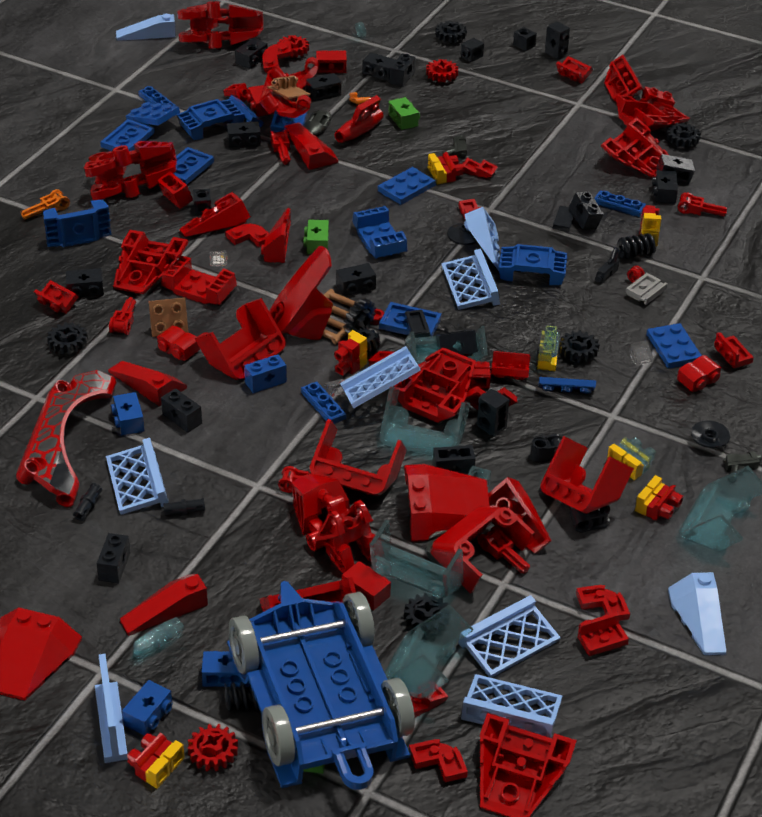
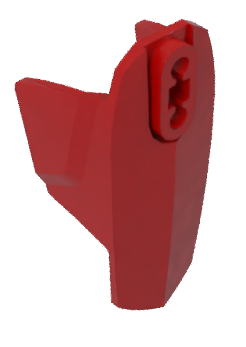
M319 246L309 256L273 303L269 312L282 334L288 333L292 336L313 340L321 339L333 307L332 301L317 289L332 267L330 254L326 247Z

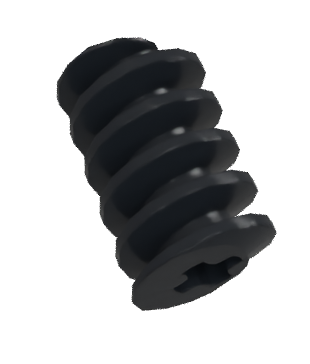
M649 233L622 237L617 242V248L620 249V258H623L625 255L628 259L630 258V253L632 257H636L637 254L642 256L643 252L645 255H649V251L651 254L656 252L655 240Z
M240 681L239 688H237L235 683L231 682L229 689L225 684V702L228 711L232 710L233 704H235L237 711H240L242 704L245 705L246 710H249L251 703L254 704L255 709H259L250 683L246 687Z

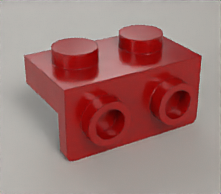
M570 56L563 63L559 61L556 63L558 73L569 77L575 82L583 83L593 71L591 66Z
M51 280L41 292L37 289L34 291L38 297L37 300L41 304H49L50 308L54 311H61L67 314L79 298L76 293Z
M721 332L716 334L714 347L733 368L753 363L754 357L735 336L725 338Z
M494 351L491 374L498 378H505L506 376H513L514 379L523 380L524 377L528 378L530 354Z
M618 612L586 620L579 624L577 638L588 656L628 645L629 638L619 624L620 614Z

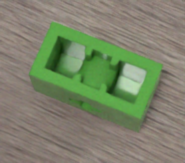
M406 97L389 101L388 114L401 130L418 126L420 113Z
M308 220V227H304V247H307V254H312L319 246L326 247L328 250L329 220Z

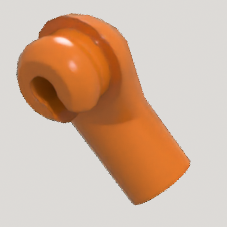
M357 92L349 94L350 102L357 105L371 99L370 97L358 98Z

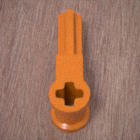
M56 189L50 194L41 197V203L23 210L21 215L26 220L47 209L65 210L69 207L70 200L68 197L63 196L62 191Z

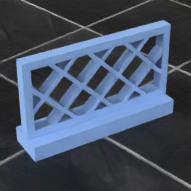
M481 249L474 250L475 255L441 263L458 310L492 302L493 306L500 305L498 289ZM473 262L471 266L465 265L466 263ZM456 267L454 271L447 268ZM461 269L466 270L464 274L459 273ZM471 272L477 274L475 277L469 276ZM454 277L460 278L458 281L452 280ZM464 280L471 281L468 285L463 283ZM475 283L481 284L479 288L474 287L473 285ZM458 287L464 289L462 292L456 291ZM469 290L475 292L473 295L467 294ZM483 294L486 297L479 298L478 295ZM462 298L468 299V301L460 303Z
M405 346L340 384L352 407L355 408L421 371V369Z
M150 438L142 440L144 445L106 456L121 515L160 503L161 507H163V503H169ZM142 453L138 460L132 458L135 454ZM123 460L119 466L112 464L113 461ZM128 462L134 464L130 469L124 468ZM139 466L145 467L142 473L136 472ZM120 472L126 473L122 479L117 478ZM131 476L138 477L134 483L128 481ZM143 479L149 481L145 487L139 485ZM124 485L130 487L126 493L120 491ZM135 489L141 491L137 497L131 495ZM146 493L152 494L154 496L146 500L142 499L146 495ZM127 499L133 501L130 505L123 507Z
M531 595L461 631L459 645L462 649H468L488 677L496 676L560 640L561 637L536 608V601ZM533 614L538 620V624L525 622L526 617ZM511 625L521 626V633L508 631V628ZM524 627L536 630V636L524 635ZM539 631L547 632L552 638L548 640L538 638ZM494 634L503 635V643L491 640V636ZM507 636L519 639L518 646L506 644ZM522 640L534 642V647L531 649L521 647ZM477 643L487 645L486 652L476 650L473 645ZM489 647L502 648L501 656L488 653ZM505 649L515 651L517 656L513 659L504 657ZM487 659L500 661L499 666L492 670L487 664Z
M100 654L99 662L102 684L95 685L104 761L109 763L127 760V747L117 682L109 683L106 654Z
M475 674L467 697L465 696L463 701L461 719L483 725L487 713L509 719L511 726L551 738L562 695ZM477 684L487 685L488 688L481 690ZM500 690H508L510 693L503 695ZM494 693L497 697L489 699L486 695ZM529 695L532 699L525 701L522 696ZM516 698L519 703L511 705L508 700ZM549 700L556 703L547 706L543 701ZM538 704L541 708L533 710L530 706Z

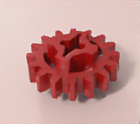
M288 35V38L283 37V39H279V42H277V44L287 41L291 42L293 56H290V58H298V55L304 56L309 51V41H306V38L302 39V36Z
M447 59L433 60V63L429 62L426 65V75H428V78H432V81H452V79L458 77V66H456V63L452 64V61L447 62Z
M208 724V729L199 727V733L193 732L192 739H188V756H190L191 763L196 762L197 768H201L204 765L206 771H209L210 767H214L215 771H218V766L227 768V762L233 763L234 756H238V739H235L234 732L229 733V727H225L222 730L220 724H217L216 728H212L211 724Z

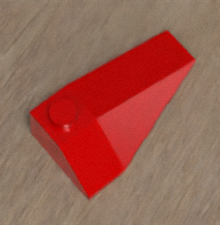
M301 123L284 126L309 170L339 162L333 150Z
M291 208L285 210L266 236L265 244L261 245V255H264V262L285 263L291 224Z
M121 361L108 369L110 374L158 406L162 405L161 397L176 388L180 392L187 389L186 384L173 376L125 361Z
M189 574L171 581L122 616L120 622L128 636L205 607L208 605L207 587L198 574Z

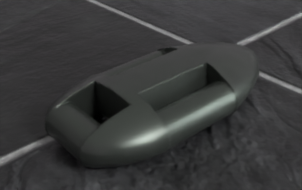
M317 110L310 115L304 127L316 136L325 131L331 122L332 115L328 111Z

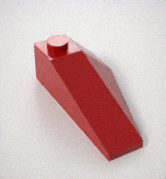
M231 192L217 200L212 209H205L200 218H193L180 228L179 231L186 237L241 225L250 218V215L243 201Z
M507 477L488 493L490 507H506L511 509L535 532L527 545L528 549L537 554L552 541L530 497L518 480Z

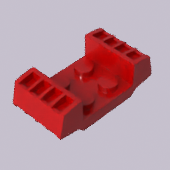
M180 256L162 275L161 286L172 290L176 295L203 304L213 303L220 305L237 286L235 273L224 268L216 277L193 270L191 258Z

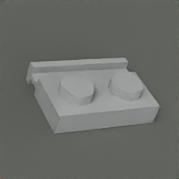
M646 273L627 287L625 294L638 301L642 300L647 305L667 289L668 283L665 282L663 284L660 279Z

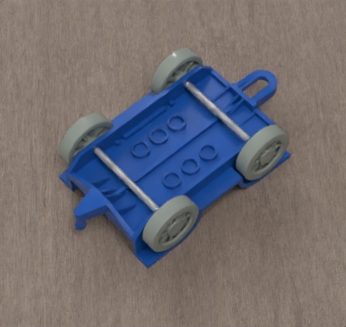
M282 581L278 596L280 604L251 619L245 615L231 618L229 621V641H227L238 674L244 684L250 683L261 711L264 740L281 788L302 784L304 769L335 762L341 779L347 787L355 790L364 789L371 784L373 778V767L368 754L385 750L390 762L410 757L409 750L403 737L413 733L415 726L414 709L409 691L400 678L388 680L372 646L375 636L372 612L366 597L361 592L346 594L343 598V603L338 601L327 602L302 599L289 582ZM358 757L364 774L362 776L353 775L346 759Z

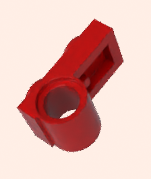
M645 87L642 91L641 97L648 103L653 104L655 101L672 106L675 104L672 94L667 91L662 92L654 87Z

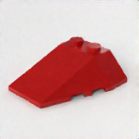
M616 95L619 118L624 121L625 125H628L637 117L653 132L676 125V123L688 122L690 119L672 105L655 101L651 104L646 102L645 99L637 101L632 96Z
M637 117L628 123L623 133L614 140L610 137L601 144V148L614 160L652 178L656 177V166L661 154L669 155L665 149H661L658 139H654L650 134V128Z
M129 230L121 245L122 254L119 256L120 264L119 269L116 270L114 289L145 294L182 255L189 242L188 239L173 237L170 243L166 244L149 241L144 232Z
M441 348L426 357L425 361L418 365L421 371L392 386L389 390L404 409L438 423L455 416L464 405L476 360L446 348Z
M426 464L404 465L411 517L409 524L411 542L428 541L432 534L443 530L448 531L477 507H490L486 479Z
M19 607L0 618V695L26 701L45 683V679L52 672L55 673L59 670L60 664L74 656L82 641V636L57 616Z
M487 713L480 732V808L506 817H531L570 764L577 740L555 733L553 738L511 726L509 719Z

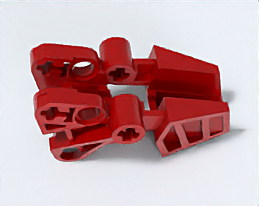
M210 1L207 4L177 11L178 19L190 20V30L179 33V42H204L209 44V48H221L222 40H229L230 44L233 45L251 39L263 31V12L232 4H227L228 8L220 9L219 1ZM219 23L229 25V31H211V29L218 27Z
M138 141L134 144L135 150L129 151L128 146L123 145L114 148L112 151L91 155L89 162H86L84 166L86 177L96 176L95 184L92 185L90 190L92 200H101L121 192L125 193V196L128 198L135 197L140 194L138 185L145 184L151 189L158 184L157 180L170 171L172 173L176 172L177 158L173 142ZM140 164L141 173L123 178L127 169L126 166Z
M308 474L292 482L294 510L302 534H307L306 540L312 551L326 547L328 556L342 573H345L354 565L351 548L348 544L355 540L361 548L363 555L370 562L381 558L382 553L378 536L371 533L369 523L373 519L367 507L361 500H358L350 508L349 499L338 479ZM322 508L328 511L324 523L318 518V515L322 514Z

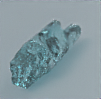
M175 617L161 623L134 642V657H144V655L170 642L184 630L182 622Z

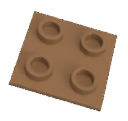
M294 75L274 78L271 82L272 86H267L273 93L280 94L287 100L298 98L301 95H311L296 86L298 78Z
M185 297L148 301L152 337L160 335L173 325L178 326L185 333L188 332Z

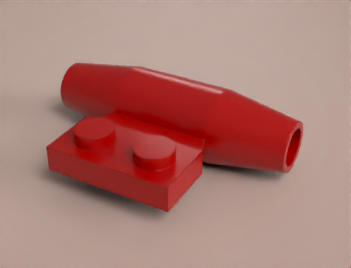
M376 95L358 105L352 119L335 132V139L339 143L356 139L373 129L384 117L383 112L379 109L381 98Z

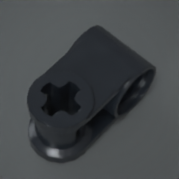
M560 434L533 438L529 455L530 459L537 463L552 460L563 437Z
M609 505L590 513H583L572 508L569 513L576 531L580 533L603 529L609 526L610 523L608 517L610 513Z

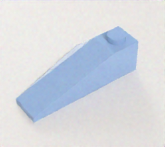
M174 14L158 15L116 31L117 41L176 37Z
M484 207L466 213V221H464L466 230L472 233L499 271L500 255L498 251H500V247L497 244L499 237L496 224Z
M691 573L668 587L671 607L679 613L684 626L687 625L692 633V638L704 655H726L719 596L714 573Z

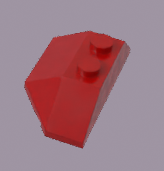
M624 55L610 62V69L607 72L604 83L614 101H616V95L635 97L644 90Z

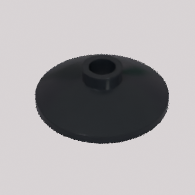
M464 223L455 224L448 229V238L454 243L470 245L477 242L472 233L466 230Z
M700 421L691 430L693 440L706 448H721L730 440L729 430L723 424L716 421Z

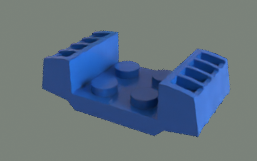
M231 99L211 100L190 106L186 111L177 114L180 126L193 140L203 139V127H209L225 121L227 123H243L245 116Z
M104 200L91 201L92 209L62 215H58L55 208L44 210L47 247L72 246L98 241L102 237L112 235L109 206Z
M386 206L353 212L352 222L357 230V234L368 252L375 259L395 253L407 252V238L403 231L395 232L389 223V210Z
M517 244L514 247H502L499 263L500 279L513 282L514 271L550 274L549 285H562L566 274L567 253L555 251L552 247Z

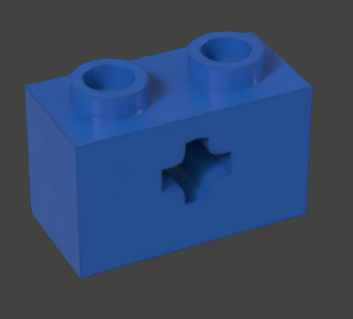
M278 354L244 365L245 383L252 393L287 382L286 364Z
M136 392L113 396L114 404H111V411L113 416L116 415L114 417L115 426L120 428L121 435L145 431L143 414Z
M203 651V686L225 687L226 684L227 687H230L231 682H234L236 687H239L242 680L231 653Z
M148 680L122 710L123 725L144 736L151 730H154L158 726L160 719L164 714H168L173 706L171 690Z

